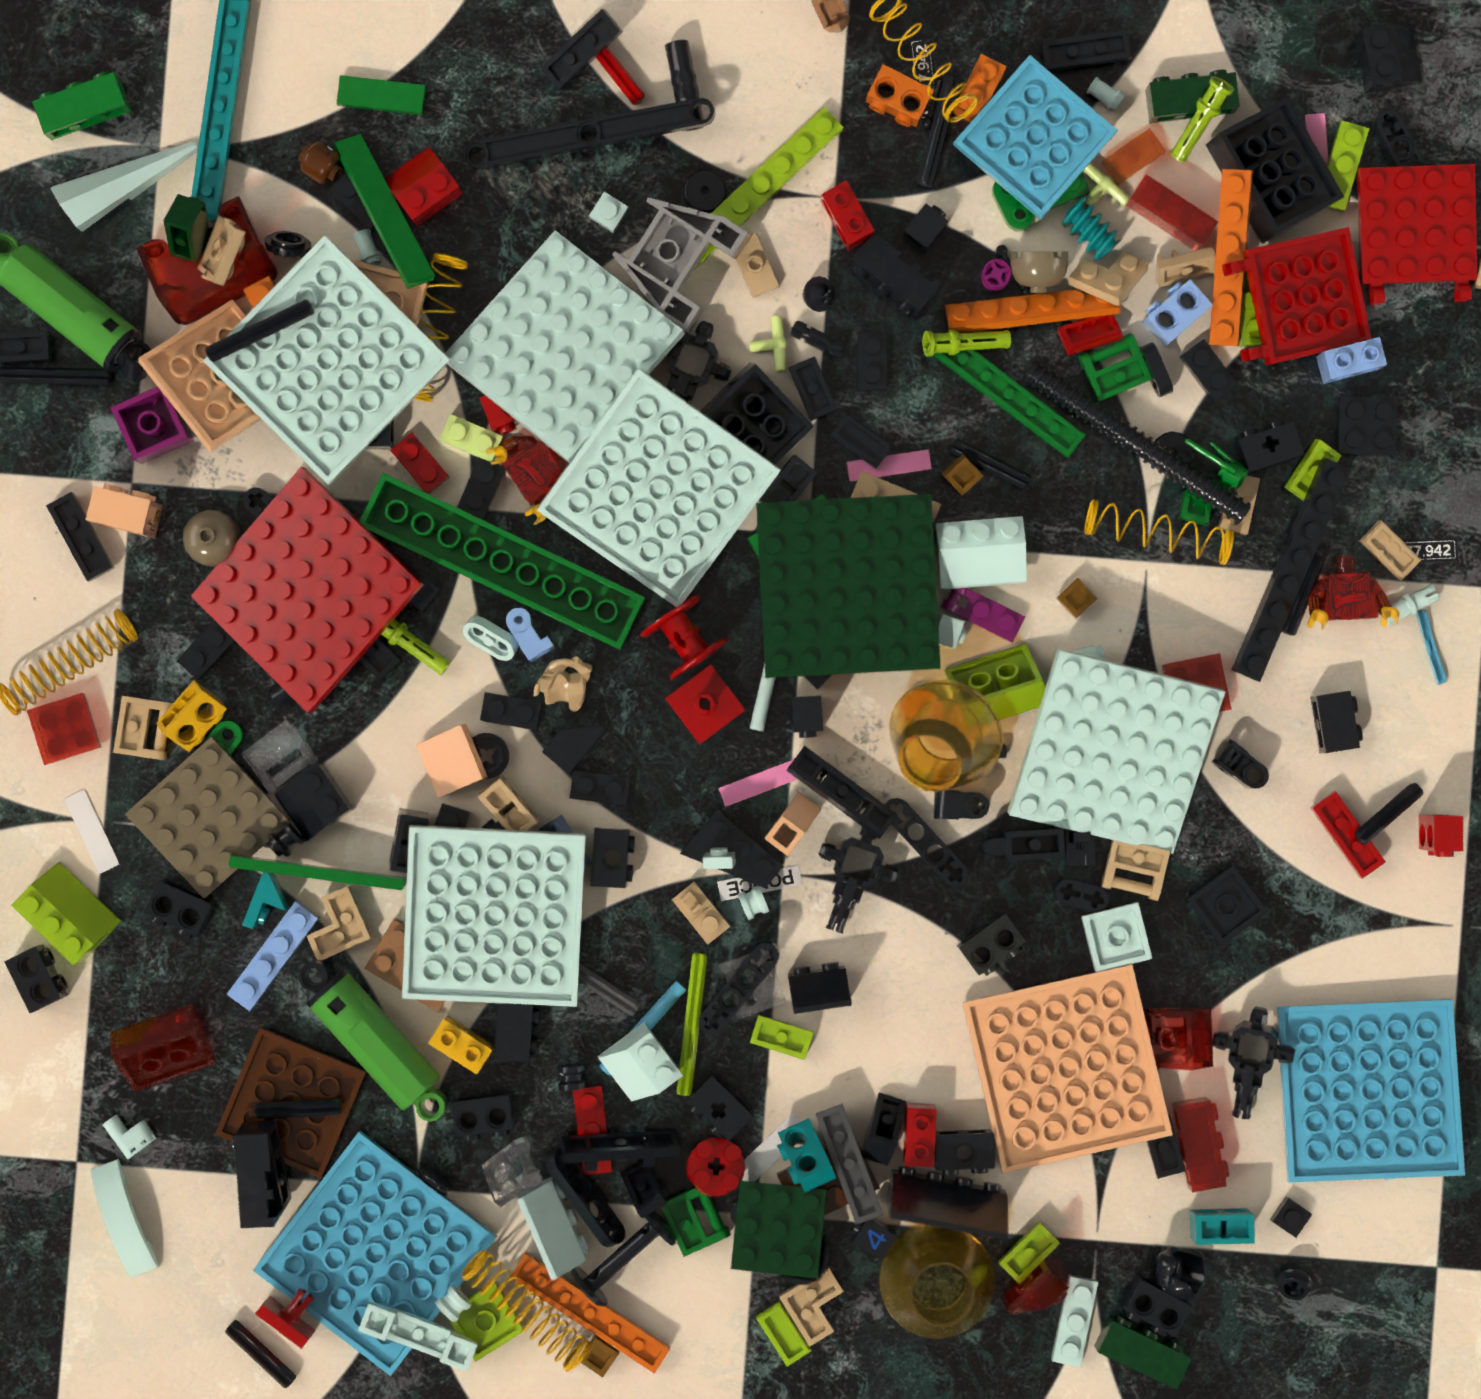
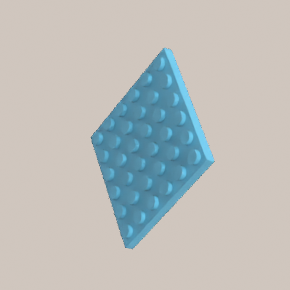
M1452 999L1276 1007L1279 1046L1285 1044L1295 1049L1293 1063H1280L1287 1182L1465 1175Z
M359 1131L253 1271L291 1300L299 1288L307 1291L301 1298V1303L310 1293L314 1300L305 1311L391 1376L412 1348L387 1338L383 1341L358 1331L368 1303L388 1306L433 1321L441 1311L435 1304V1301L439 1297H444L451 1285L457 1288L464 1281L461 1278L464 1268L477 1253L483 1249H488L497 1235L447 1196H443L431 1189L413 1170L362 1131Z

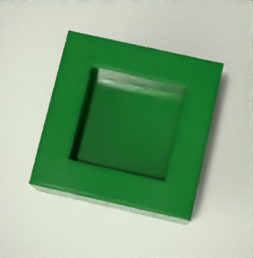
M1186 489L1183 492L1178 519L1188 522L1193 520L1196 524L1206 526L1209 523L1212 505L1209 503L1204 504V499H1197L1195 493L1189 494V490Z

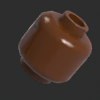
M317 141L314 144L312 142L308 143L298 158V161L301 163V172L318 184H325L330 180L335 182L343 170V167L340 166L339 153L322 141Z

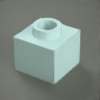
M942 614L938 622L939 645L952 650L956 649L957 645L962 646L967 633V629L963 628L965 621Z

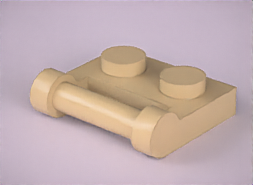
M122 696L113 753L167 760L168 752L165 751L167 736L162 733L158 726L154 749H146L152 709L160 710L159 720L173 703Z
M1112 840L1101 881V888L1110 890L1113 887L1146 895L1149 899L1158 901L1170 851L1143 844L1136 846ZM1120 868L1153 876V881L1150 885L1114 876L1115 870Z

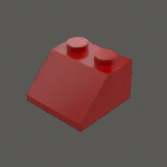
M430 147L384 178L390 191L416 227L463 194L456 181Z

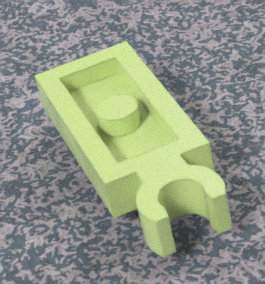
M452 414L449 415L439 439L440 442L489 462H494L496 455L494 452L486 454V449L504 446L501 445L504 439L503 436ZM516 446L510 451L519 453L520 449Z

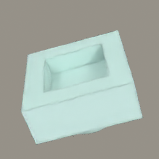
M604 192L590 213L589 218L614 233L629 207Z
M724 847L711 848L710 852H706L703 856V869H732L736 863L735 852H728V848Z

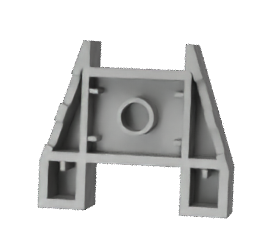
M648 198L646 202L659 211L631 256L627 259L616 251L612 255L637 284L654 308L683 331L690 333L705 309L680 293L681 289L710 244L736 260L751 235L724 216Z

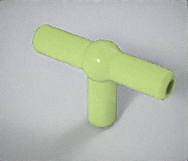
M1092 163L1083 171L1097 183L1084 202L1086 206L1095 205L1105 192H1108L1122 205H1125L1130 199V196L1118 187L1109 175H1104Z
M773 315L771 317L773 339L751 341L750 350L751 352L774 350L775 371L777 373H784L787 371L785 354L787 342L784 338L783 320L781 315Z

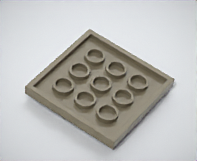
M212 736L125 813L129 820L204 899L237 870V868H230L228 866L230 855L253 856L270 840L268 836L271 833L277 834L283 829L282 823L284 821L288 823L291 821Z

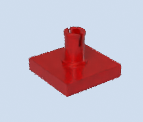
M709 665L665 698L699 745L745 711L744 707L712 665Z
M299 1288L298 1292L285 1307L269 1296L256 1311L255 1315L302 1349L315 1332V1329L300 1317L310 1303L313 1302L314 1297L309 1293L301 1303L300 1300L307 1291Z

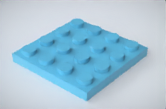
M1029 55L958 136L953 145L1041 220L1118 130Z

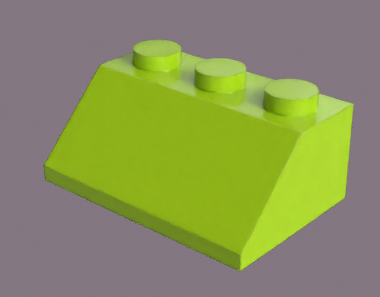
M1026 643L944 669L965 731L1039 708L1045 691L1043 679Z
M58 862L34 881L11 905L73 966L83 963L122 922L61 862Z

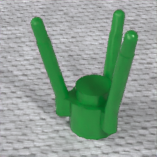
M1185 439L1186 444L1221 467L1218 477L1222 479L1218 482L1221 483L1220 486L1222 488L1226 486L1228 492L1231 487L1236 490L1240 488L1249 471L1244 468L1245 465L1236 461L1213 441L1209 442V446L1223 457L1226 462L1191 439Z

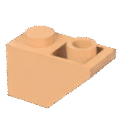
M798 792L764 839L788 856L821 811V808Z

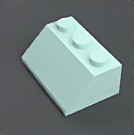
M1023 516L936 523L934 538L940 590L1027 583L1026 540Z
M550 1177L522 1189L517 1201L550 1278L553 1281L585 1262L590 1248L584 1234L579 1236L575 1227L579 1223L573 1208H567L564 1201L566 1196L553 1178Z

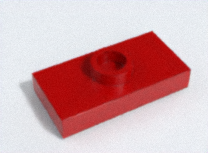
M1114 315L1082 319L1058 327L1057 331L1068 356L1122 338V331Z

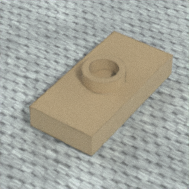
M755 233L751 235L736 259L752 298L779 287L763 247Z
M1378 520L1359 540L1398 580L1402 581L1421 561L1382 520Z

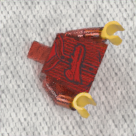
M512 436L498 446L487 448L486 454L494 452L496 455V459L494 462H491V465L501 463L530 506L535 504L525 511L526 517L534 512L537 516V520L533 523L534 525L544 521L546 517L538 512L537 508L562 474L563 470L558 462L563 458L550 447L547 448L540 439H536L533 436Z
M1337 556V573L1323 575L1322 579L1316 582L1308 597L1310 618L1307 625L1309 628L1313 627L1315 621L1321 624V629L1323 630L1328 621L1379 618V614L1381 615L1380 624L1382 627H1387V618H1392L1396 625L1399 621V611L1392 607L1387 595L1376 579L1370 577L1369 572H1354V556Z

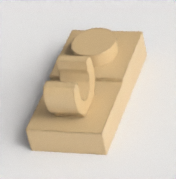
M1213 247L1194 250L1181 256L1178 255L1176 250H1172L1171 258L1162 259V255L1157 254L1156 281L1158 286L1163 287L1176 284L1179 281L1184 282L1189 279L1213 275L1216 258Z
M695 881L672 899L707 944L711 943L730 927Z

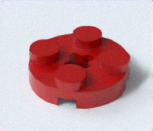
M713 1137L698 1143L689 1153L686 1162V1173L689 1180L692 1181L701 1194L710 1197H720L736 1189L740 1181H742L745 1172V1162L741 1149L724 1138ZM714 1159L719 1160V1164L723 1165V1170L718 1171V1175H714L713 1170L708 1168V1164L713 1163Z

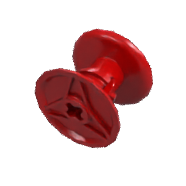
M699 595L685 601L640 634L641 637L646 638L662 629L671 642L669 645L670 649L675 648L684 661L681 666L670 674V680L696 666L729 641L728 638L723 637L707 646L698 633V630H700L699 626L694 627L685 614L686 611L699 601Z

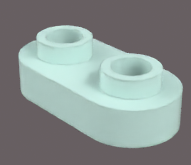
M473 616L463 627V634L470 643L499 660L508 661L512 659L519 648L512 634L483 617Z

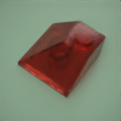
M1043 1260L1020 1284L1016 1282L1001 1297V1300L1010 1314L1047 1309L1053 1303L1058 1305L1065 1299L1068 1294L1066 1290L1069 1286Z

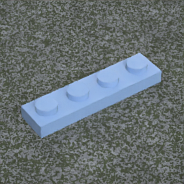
M295 901L227 995L248 1011H251L320 917L300 902Z

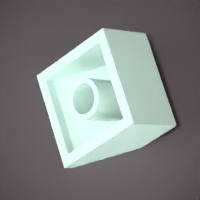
M645 1022L598 1056L599 1060L631 1101L659 1094L683 1076L676 1063Z

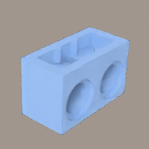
M1191 279L1184 285L1180 281L1167 291V294L1170 296L1163 303L1157 300L1145 311L1148 316L1142 322L1164 347L1171 343L1213 305ZM1180 296H1189L1193 301V307H1183L1180 303ZM1160 314H1166L1171 318L1172 324L1170 327L1160 325L1158 321Z
M1380 337L1327 350L1316 356L1323 384L1377 371L1387 365Z

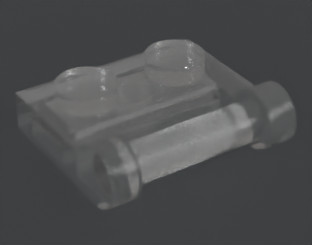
M289 719L283 721L241 753L242 757L271 795L275 794L279 790L280 785L308 764L313 765L318 761L317 756ZM298 748L302 755L271 778L267 771Z
M760 949L762 957L757 963L753 959L750 960V963L757 965L762 973L766 971V969L761 968L763 963L767 959L771 960L768 949L766 951ZM751 953L718 964L721 973L724 972L727 982L735 974V968L740 967ZM774 967L753 992L756 1003L748 1005L746 1001L737 1011V1019L786 1003ZM745 969L749 985L754 984L757 980L756 973L751 969ZM731 991L735 1005H737L739 1001L738 995Z
M524 1137L515 1139L482 1164L493 1201L500 1208L515 1199L526 1188L536 1187L542 1181L540 1171L535 1168L530 1155L531 1146L529 1141ZM519 1156L524 1170L519 1176L513 1159Z

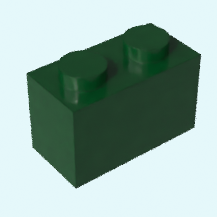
M177 194L163 220L170 255L197 264L210 237L205 202L195 197Z

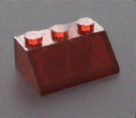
M192 1004L110 1032L112 1060L134 1092L216 1065V1059L204 1023Z

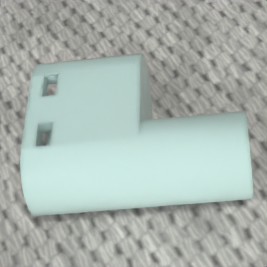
M117 1114L102 1124L127 1159L134 1156L156 1139L154 1132L144 1119L129 1130Z

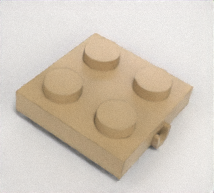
M218 215L197 267L203 273L201 275L202 278L224 286L226 279L228 280L232 276L234 259L237 252H241L245 243V232L233 220Z

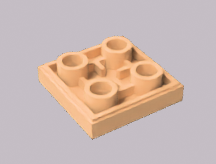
M466 723L416 745L437 798L487 778Z

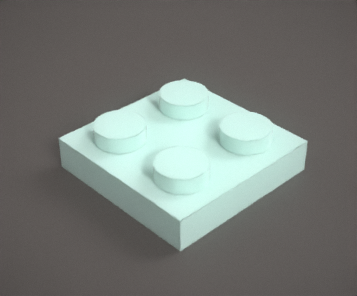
M1138 902L1081 916L1095 972L1152 959Z

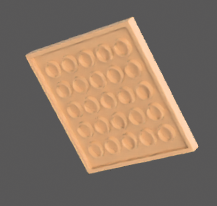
M1132 964L962 1002L1002 1173L1173 1135Z

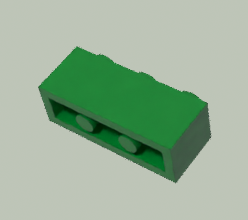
M114 72L98 73L93 77V80L84 83L81 81L73 82L67 85L65 90L57 93L55 91L45 92L39 96L40 99L32 101L43 134L51 141L132 112L121 80Z

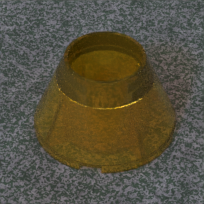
M930 680L913 689L910 688L900 697L890 716L889 737L899 768L909 783L924 791L939 792L972 784L982 779L992 770L1002 751L1003 730L1000 719L997 720L990 708L991 704L984 696L973 688L959 682ZM920 736H933L945 741L953 748L957 758L946 759L932 754L924 747Z
M921 1224L905 1231L893 1243L882 1261L879 1285L885 1307L900 1326L921 1337L944 1339L964 1333L983 1317L993 1297L995 1275L986 1249L970 1233ZM948 1265L958 1269L965 1275V1287L962 1295L955 1303L945 1308L934 1309L920 1304L913 1297V1287L919 1275L932 1266Z

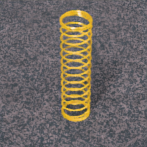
M120 609L113 611L116 622L130 639L129 642L118 633L109 617L105 616L106 622L119 640L120 648L109 640L101 625L95 622L97 629L109 645L110 654L100 647L93 633L86 628V633L100 652L101 660L97 659L90 652L82 637L76 634L77 640L90 657L91 666L81 659L73 644L67 640L68 647L81 664L82 672H79L71 665L65 652L60 646H57L60 656L71 669L72 678L62 671L54 656L48 652L47 656L54 667L60 672L63 684H60L52 677L46 664L38 658L39 665L52 681L53 690H50L43 684L35 668L29 664L28 668L42 686L44 696L39 695L33 689L26 675L19 670L18 673L22 681L33 693L34 702L28 700L15 679L9 677L13 688L23 698L25 708L20 707L12 692L0 682V700L13 715L18 716V714H21V710H27V702L35 705L37 697L46 698V690L54 693L56 691L55 684L64 687L65 678L73 681L75 679L74 671L83 675L84 665L91 669L94 667L93 659L102 663L103 653L107 656L113 655L112 647L122 650V641L127 644H131L132 641L135 642L138 639V635L126 615Z
M487 1249L477 1253L464 1268L461 1278L464 1281L471 1279L484 1266L488 1258L492 1257L490 1265L475 1279L472 1288H475L484 1279L493 1266L499 1264L498 1273L482 1288L480 1295H484L492 1287L499 1275L508 1272L506 1281L492 1293L488 1302H493L503 1291L507 1283L516 1279L517 1282L514 1289L500 1301L497 1310L502 1309L515 1291L524 1286L523 1295L511 1305L505 1317L507 1318L515 1312L524 1297L533 1294L531 1303L517 1315L513 1324L517 1325L527 1315L533 1304L538 1301L542 1302L539 1311L524 1324L522 1332H526L534 1324L543 1310L549 1309L548 1317L534 1329L530 1335V1340L535 1339L541 1333L550 1318L557 1316L556 1325L541 1338L538 1347L544 1346L555 1333L557 1327L565 1323V1331L551 1343L546 1354H551L560 1345L566 1333L574 1331L573 1339L558 1352L554 1361H560L570 1350L574 1341L582 1338L583 1341L573 1348L563 1363V1369L566 1372L576 1368L588 1354L591 1343L585 1340L584 1336H577L575 1328L568 1329L567 1321L560 1322V1315L552 1314V1307H543V1299L535 1300V1292H527L526 1284L518 1285L519 1278L517 1276L510 1278L511 1270H502V1262L493 1263L494 1255L490 1254Z

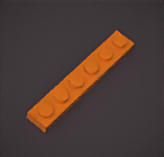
M1222 169L1209 345L1237 347L1240 345L1245 272L1224 276L1222 265L1244 260L1242 251L1247 250L1253 170Z
M1080 289L945 305V317L948 330L954 329L958 333H969L1120 314L1121 306L1119 305L1118 307Z
M525 1252L510 1278L517 1276L519 1278V1285L526 1284L528 1291H534L537 1297L543 1299L546 1303L652 1373L656 1372L670 1350L669 1345L610 1306L606 1305L603 1307L594 1304L581 1291L578 1285L563 1275L552 1281L545 1264L528 1252Z

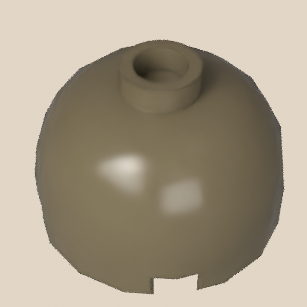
M1021 251V257H1018V252H1010V265L1013 277L1020 285L1030 287V293H1047L1048 287L1058 285L1064 279L1068 268V251H1061V257H1058V252Z
M208 509L196 513L188 520L183 530V543L186 552L194 561L204 566L216 567L218 563L223 562L229 557L235 543L241 538L242 533L239 524L230 515L220 510Z

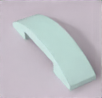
M119 1159L91 1169L92 1182L102 1217L117 1254L129 1276L132 1278L158 1268L159 1265L151 1243L144 1237L126 1187L129 1185Z
M370 1302L358 1328L359 1332L383 1341L387 1338L440 1358V1362L466 1372L478 1346L477 1342L440 1324L402 1310Z

